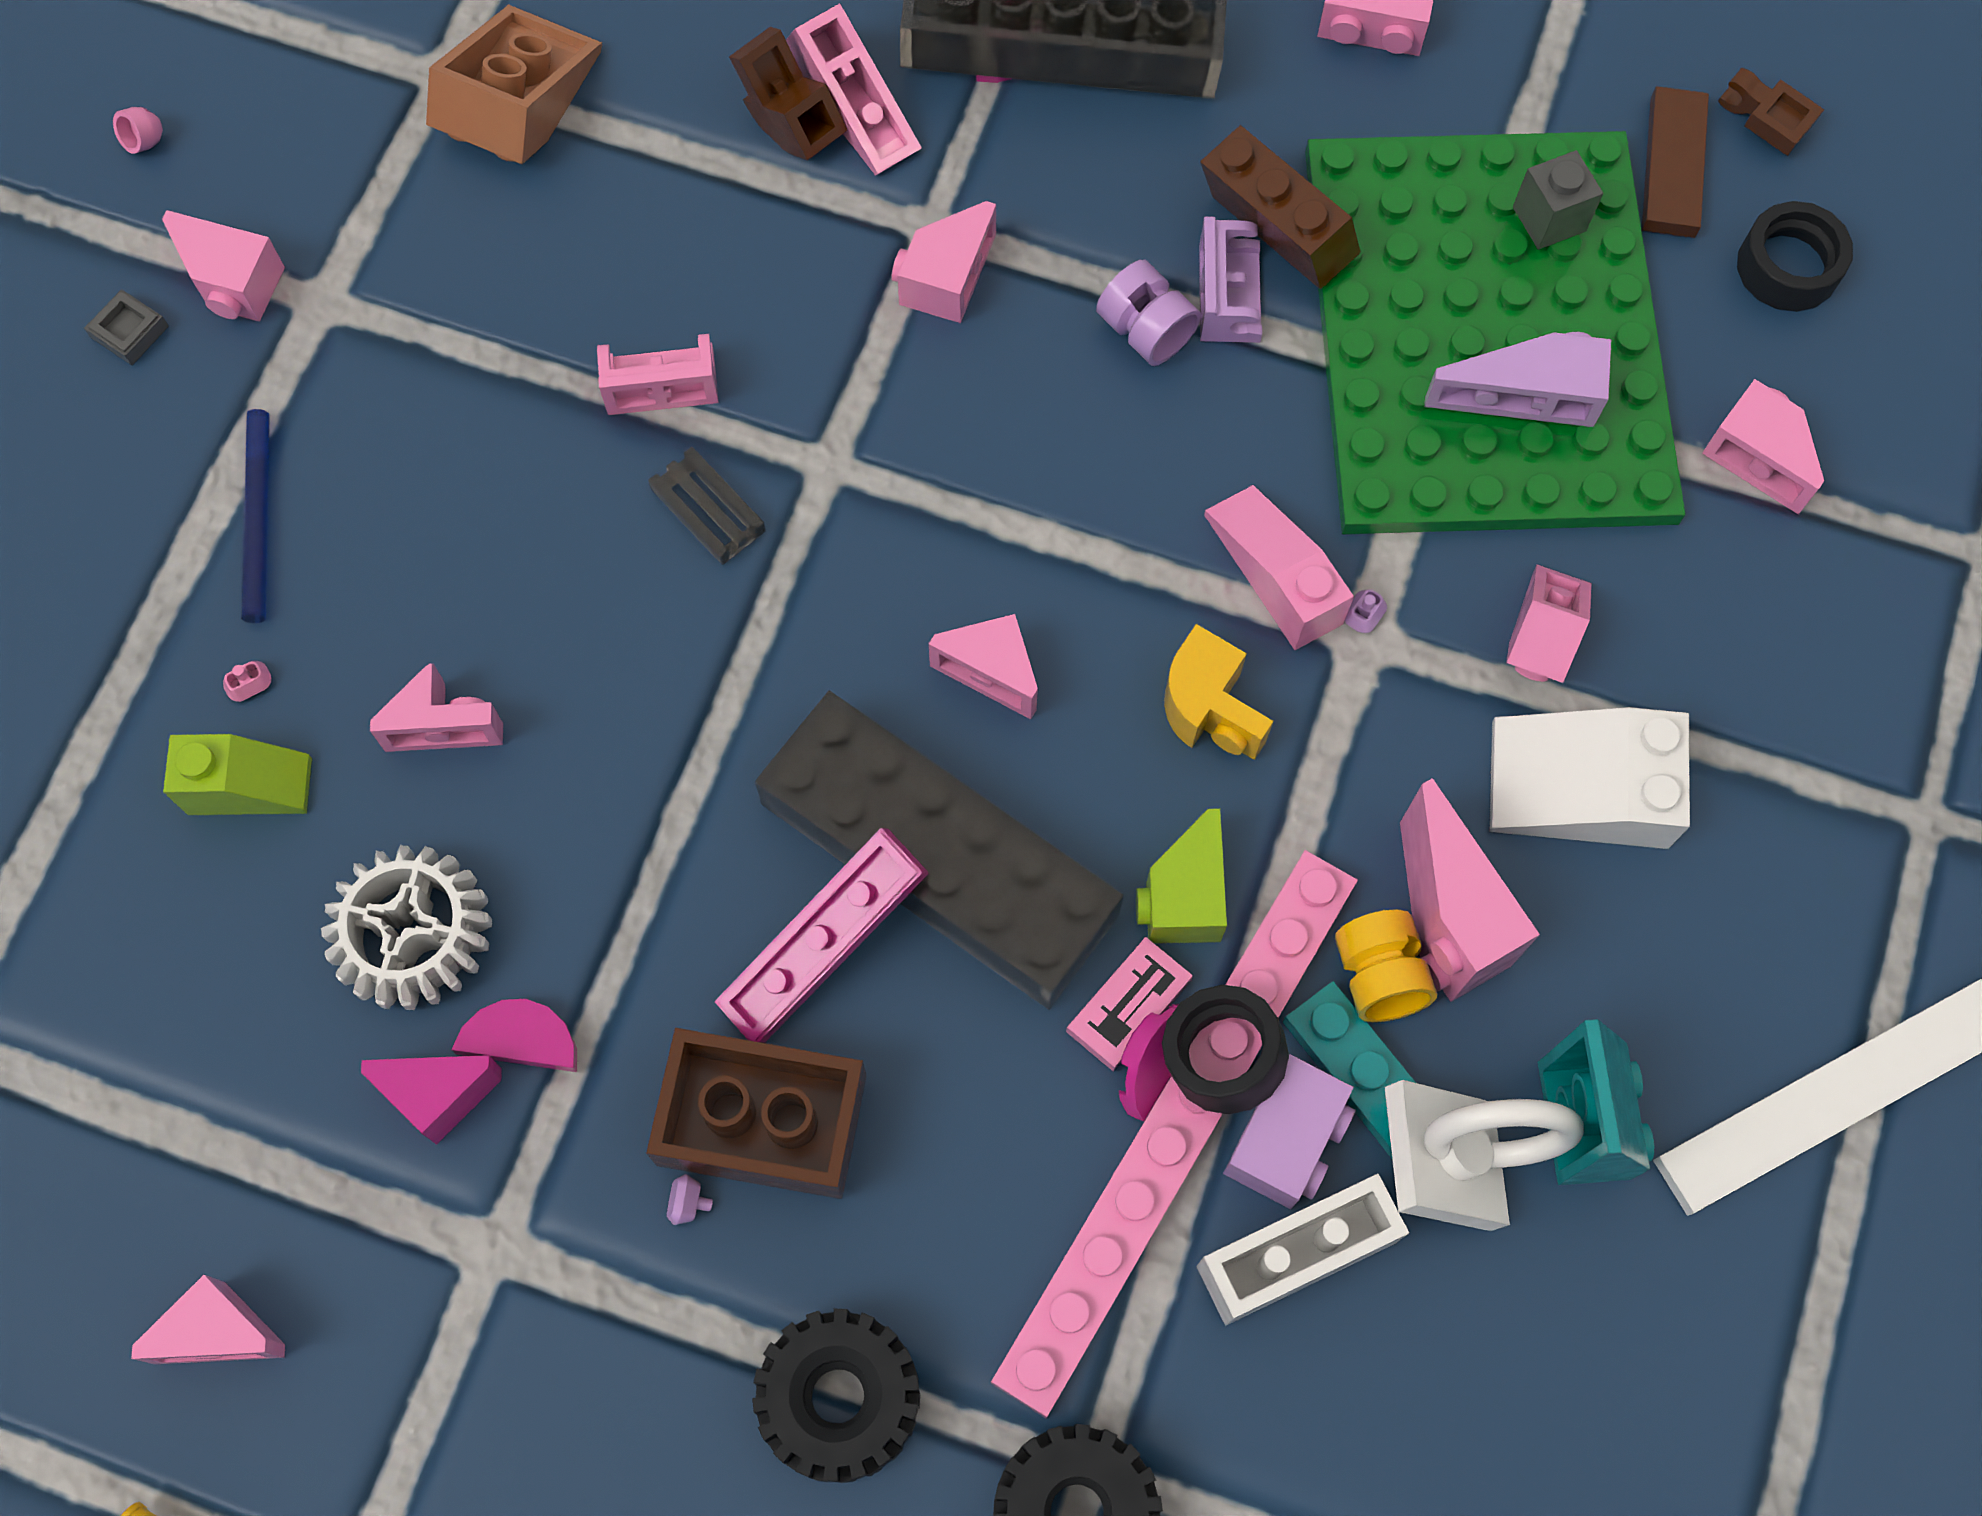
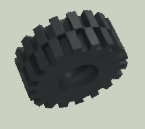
M833 1308L834 1312L821 1314L820 1311L806 1314L807 1319L796 1325L791 1322L781 1330L783 1335L775 1344L770 1342L763 1353L766 1358L761 1369H756L753 1382L756 1384V1397L752 1398L753 1412L757 1415L760 1425L758 1427L763 1440L773 1450V1454L783 1464H786L795 1472L814 1480L847 1483L854 1482L856 1479L865 1476L870 1477L881 1471L884 1465L892 1459L894 1460L902 1452L904 1444L909 1436H912L916 1426L918 1409H920L919 1379L913 1360L907 1348H905L898 1336L888 1326H883L876 1321L875 1317L863 1312L859 1315L850 1313L848 1309ZM833 1370H845L854 1374L861 1382L864 1391L861 1409L852 1419L843 1423H831L822 1419L815 1411L812 1401V1393L817 1381L824 1374Z
M1075 1424V1426H1058L1048 1429L1046 1432L1031 1438L1022 1445L1006 1465L999 1480L994 1498L993 1516H1051V1505L1055 1496L1063 1488L1071 1485H1082L1093 1490L1101 1500L1103 1516H1160L1163 1508L1161 1496H1158L1154 1483L1157 1480L1151 1468H1147L1139 1457L1141 1454L1131 1444L1127 1445L1117 1438V1434L1106 1429L1099 1430L1091 1428L1090 1425Z

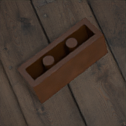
M1239 125L1200 161L1212 197L1240 221H1249L1257 224V236L1319 289H1322L1361 253L1352 217L1243 126Z

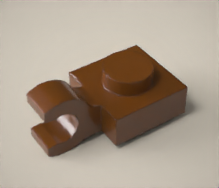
M1741 68L1728 84L1729 88L1718 100L1720 105L1729 112L1751 114L1744 126L1787 156L1825 110L1780 79L1774 88L1771 89L1762 83L1753 72L1745 68Z

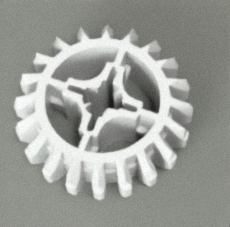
M400 845L395 861H391L385 852L376 851L374 858L376 867L368 871L364 865L354 863L353 871L359 879L353 885L342 881L336 882V890L344 899L342 902L325 904V912L336 920V922L320 928L322 937L326 941L334 943L325 951V957L332 965H340L336 971L337 979L345 986L354 984L353 993L364 1001L375 995L376 1003L381 1008L390 1009L397 998H399L401 1005L406 1010H415L419 993H422L430 1004H439L441 995L438 987L446 984L454 992L461 991V981L455 975L461 969L473 974L478 973L479 965L469 956L470 953L489 950V942L485 937L478 934V932L492 927V918L488 913L480 911L488 904V898L483 890L474 889L477 879L470 870L459 872L460 864L451 855H446L438 861V854L435 850L425 846L417 858H415L409 846ZM433 888L444 892L450 898L453 913L451 927L443 925L438 918L431 917L434 904L430 900V895ZM399 890L396 897L390 902L379 904L385 897ZM414 919L420 925L416 926L415 929L404 928L401 936L394 929H399L400 926L410 927ZM365 928L371 929L378 937L383 938L380 952L385 957L381 968L371 965L367 960L363 946ZM430 950H438L430 959L414 967L416 961L423 953Z

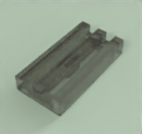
M691 447L683 453L684 459L681 462L677 463L674 460L666 466L667 472L660 477L658 474H655L648 480L651 490L721 565H724L766 532L765 524L704 458ZM694 471L747 527L746 530L742 532L689 476L691 472ZM678 483L731 539L728 544L724 545L671 489L674 485Z

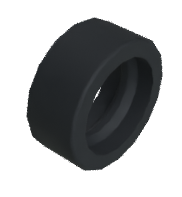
M1799 201L1773 205L1757 217L1738 251L1737 270L1744 286L1757 300L1779 310L1797 312L1811 309L1831 297L1853 261V242L1846 226L1832 212L1813 203ZM1786 236L1797 238L1809 244L1820 255L1824 264L1822 275L1813 277L1794 276L1780 269L1768 256L1764 247L1766 240L1773 237Z
M1222 984L1198 990L1180 1002L1167 1020L1162 1039L1165 1065L1186 1099L1205 1111L1229 1115L1252 1110L1270 1098L1285 1077L1289 1052L1285 1033L1279 1019L1265 999L1244 987ZM1227 1018L1244 1019L1252 1023L1260 1033L1263 1045L1261 1056L1252 1069L1236 1079L1222 1082L1206 1080L1196 1073L1190 1062L1189 1049L1191 1043L1202 1029L1214 1021Z

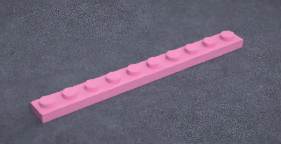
M1305 850L1225 985L1244 987L1262 997L1279 1018L1358 880ZM1227 1018L1214 1021L1202 1029L1191 1043L1189 1049L1191 1065L1196 1073L1206 1080L1222 1082L1236 1079L1248 1071L1261 1049V1035L1252 1023L1244 1019ZM1172 1076L991 1381L992 1385L1044 1418H1047L1222 1116V1113L1205 1111L1186 1099Z

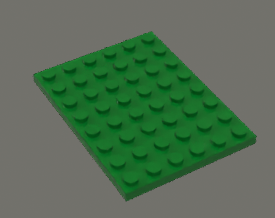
M1626 131L1308 139L1305 150L1308 181L1352 217L1361 251L1356 258L1322 289L1318 288L1342 534L1679 525L1685 516V508ZM1577 150L1604 194L1586 232L1538 250L1513 209V204L1528 168ZM1583 332L1591 337L1611 339L1609 398L1594 427L1424 407L1425 396L1436 368L1551 333Z

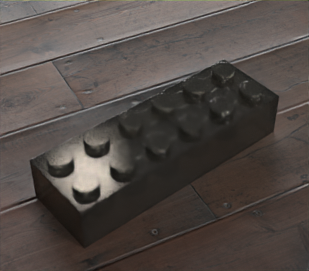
M904 0L900 25V67L1214 99L1223 62L1227 0Z
M830 690L755 780L761 805L845 865L880 828L889 829L929 872L900 904L1048 1010L1051 1009L1120 915L1124 897L1122 893Z

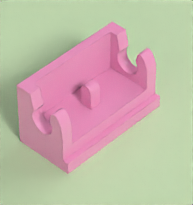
M698 335V348L615 357L613 353H610L609 344L598 345L599 389L608 415L719 403L714 350L712 342L710 343V335Z

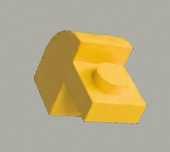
M1198 624L1194 626L1177 651L1170 667L1164 698L1168 722L1175 734L1191 748H1193L1205 730L1211 734L1212 740L1223 750L1234 755H1241L1243 753L1255 760L1267 741L1273 720L1229 695V692L1241 675L1247 653Z

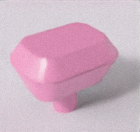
M260 661L236 665L231 672L225 675L223 687L231 700L241 702L267 689L271 684V674L267 666Z

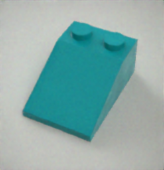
M1599 1019L1585 1020L1537 1062L1544 1101L1561 1104L1574 1110L1581 1117L1584 1124V1134L1581 1141L1568 1152L1554 1158L1558 1186L1632 1180L1650 1170L1649 1161H1652L1654 1157L1652 1131L1647 1123H1642L1638 1105V1098H1641L1643 1092L1642 1074L1638 1063L1630 1061L1627 1042Z

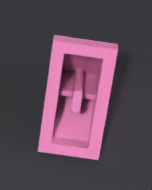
M1015 614L934 634L929 642L930 667L1029 719L1033 717L1037 709L1038 688Z
M203 1275L132 1345L131 1359L151 1364L285 1358V1344L225 1282Z

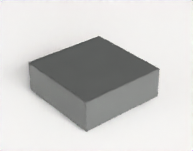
M121 289L84 329L91 339L130 365H133L169 325L163 316Z

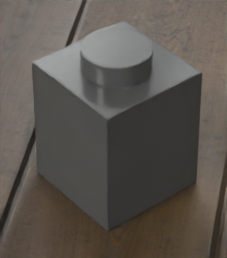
M1575 150L1528 168L1513 204V209L1539 250L1586 232L1604 193L1578 151Z

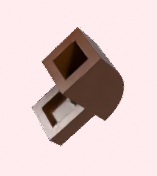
M767 28L729 56L748 93V96L742 99L747 109L761 129L787 153L809 160L847 131L826 84L803 76L780 29Z

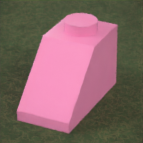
M982 202L915 231L908 250L901 248L897 253L892 269V281L898 282L899 305L961 323L996 236L995 203Z
M166 210L162 220L191 280L203 297L208 309L227 319H236L240 316L260 322L285 269L269 237Z
M1756 379L1753 380L1725 418L1702 453L1798 515L1824 482L1804 409L1791 402L1781 391L1769 388Z
M1536 565L1509 642L1506 663L1515 666V670L1526 678L1545 682L1550 678L1563 683L1590 621L1592 583Z

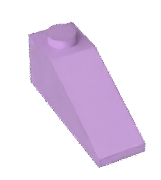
M1583 332L1551 333L1436 368L1425 396L1424 407L1594 427L1609 398L1611 339L1591 337Z

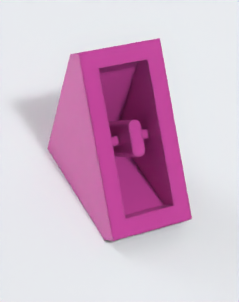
M489 1055L362 1060L361 1073L424 1136L436 1145L501 1081L502 1068Z

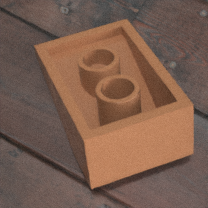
M508 4L429 67L426 125L447 133L457 141L469 142L493 152L503 160L523 164L548 142L601 53L602 42Z

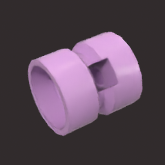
M1138 260L1124 268L1108 284L1098 300L1096 312L1119 335L1129 334L1128 343L1151 366H1156L1174 356L1189 341L1200 323L1202 314L1178 290L1168 292L1169 282L1147 260Z

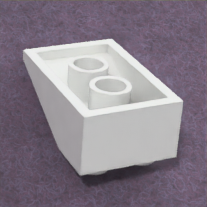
M1626 707L1506 716L1493 719L1490 832L1669 849L1690 827L1689 713Z

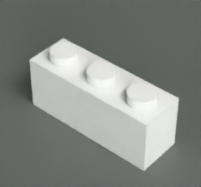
M1376 1174L1204 1256L1196 1267L1226 1326L1396 1244L1408 1235L1409 1231L1379 1174Z

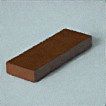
M1656 86L1650 100L1641 231L1695 238L1701 228L1709 93Z

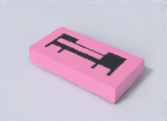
M1145 937L1068 1025L1066 1032L1114 1072L1121 1063L1122 1054L1131 1034L1142 1020L1152 1012L1158 1015L1165 1012L1191 982L1193 975Z

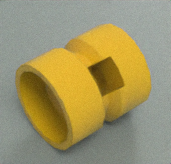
M1397 909L1370 913L1348 922L1336 932L1335 940L1345 970L1355 971L1356 973L1350 980L1349 987L1360 1019L1367 1022H1385L1400 1019L1429 1007L1436 1000L1438 994L1428 963L1423 959L1415 958L1421 952L1422 945L1413 917L1408 911Z

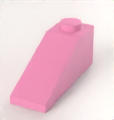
M840 3L793 30L786 39V42L803 76L826 84L847 128L843 135L875 176L922 149Z
M1254 485L1205 510L1204 516L1294 650L1344 624L1354 595L1323 550Z

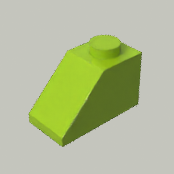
M232 734L170 735L163 793L187 815L307 814L312 757L307 753Z
M1207 809L1152 865L1149 870L1146 888H1136L1137 925L1147 924L1148 939L1153 943L1221 942L1227 927L1220 809Z

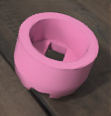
M130 107L117 111L114 114L113 128L115 135L127 152L136 154L146 151L160 142L163 132L161 121L146 108Z

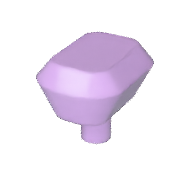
M1361 590L1353 598L1345 622L1358 632L1369 633L1376 627L1387 611V604L1382 596L1375 591Z
M687 1174L680 1176L672 1183L667 1218L673 1225L691 1222L695 1218L697 1209L709 1212L712 1207V1199L699 1197L701 1184Z

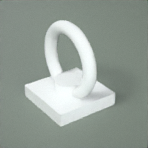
M1401 1080L1385 1087L1398 1212L1488 1231L1508 1226L1510 1222L1502 1168L1534 1164L1558 1157L1574 1148L1581 1141L1584 1134V1124L1581 1117L1574 1110L1554 1102L1533 1099L1486 1101L1406 1080ZM1514 1126L1551 1129L1537 1136L1499 1142L1497 1128Z

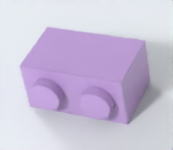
M1289 1054L1284 1079L1270 1098L1256 1106L1223 1174L1290 1210L1299 1201L1301 1195L1312 1200L1328 1169V1165L1319 1161L1327 1141L1330 1139L1339 1144L1355 1113V1109L1345 1105L1354 1087Z

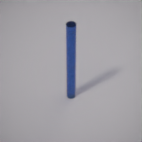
M252 409L246 413L241 619L248 623H261L266 620L270 414L262 409Z

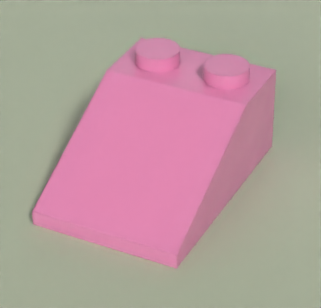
M1432 778L1421 785L1400 822L1412 917L1422 945L1419 955L1421 959L1428 963L1436 991L1443 990L1450 1002L1511 967L1540 934Z

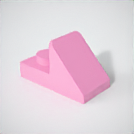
M433 663L425 666L370 720V732L385 752L503 745V722L492 703L474 697H459L451 700L450 704L445 705V682Z

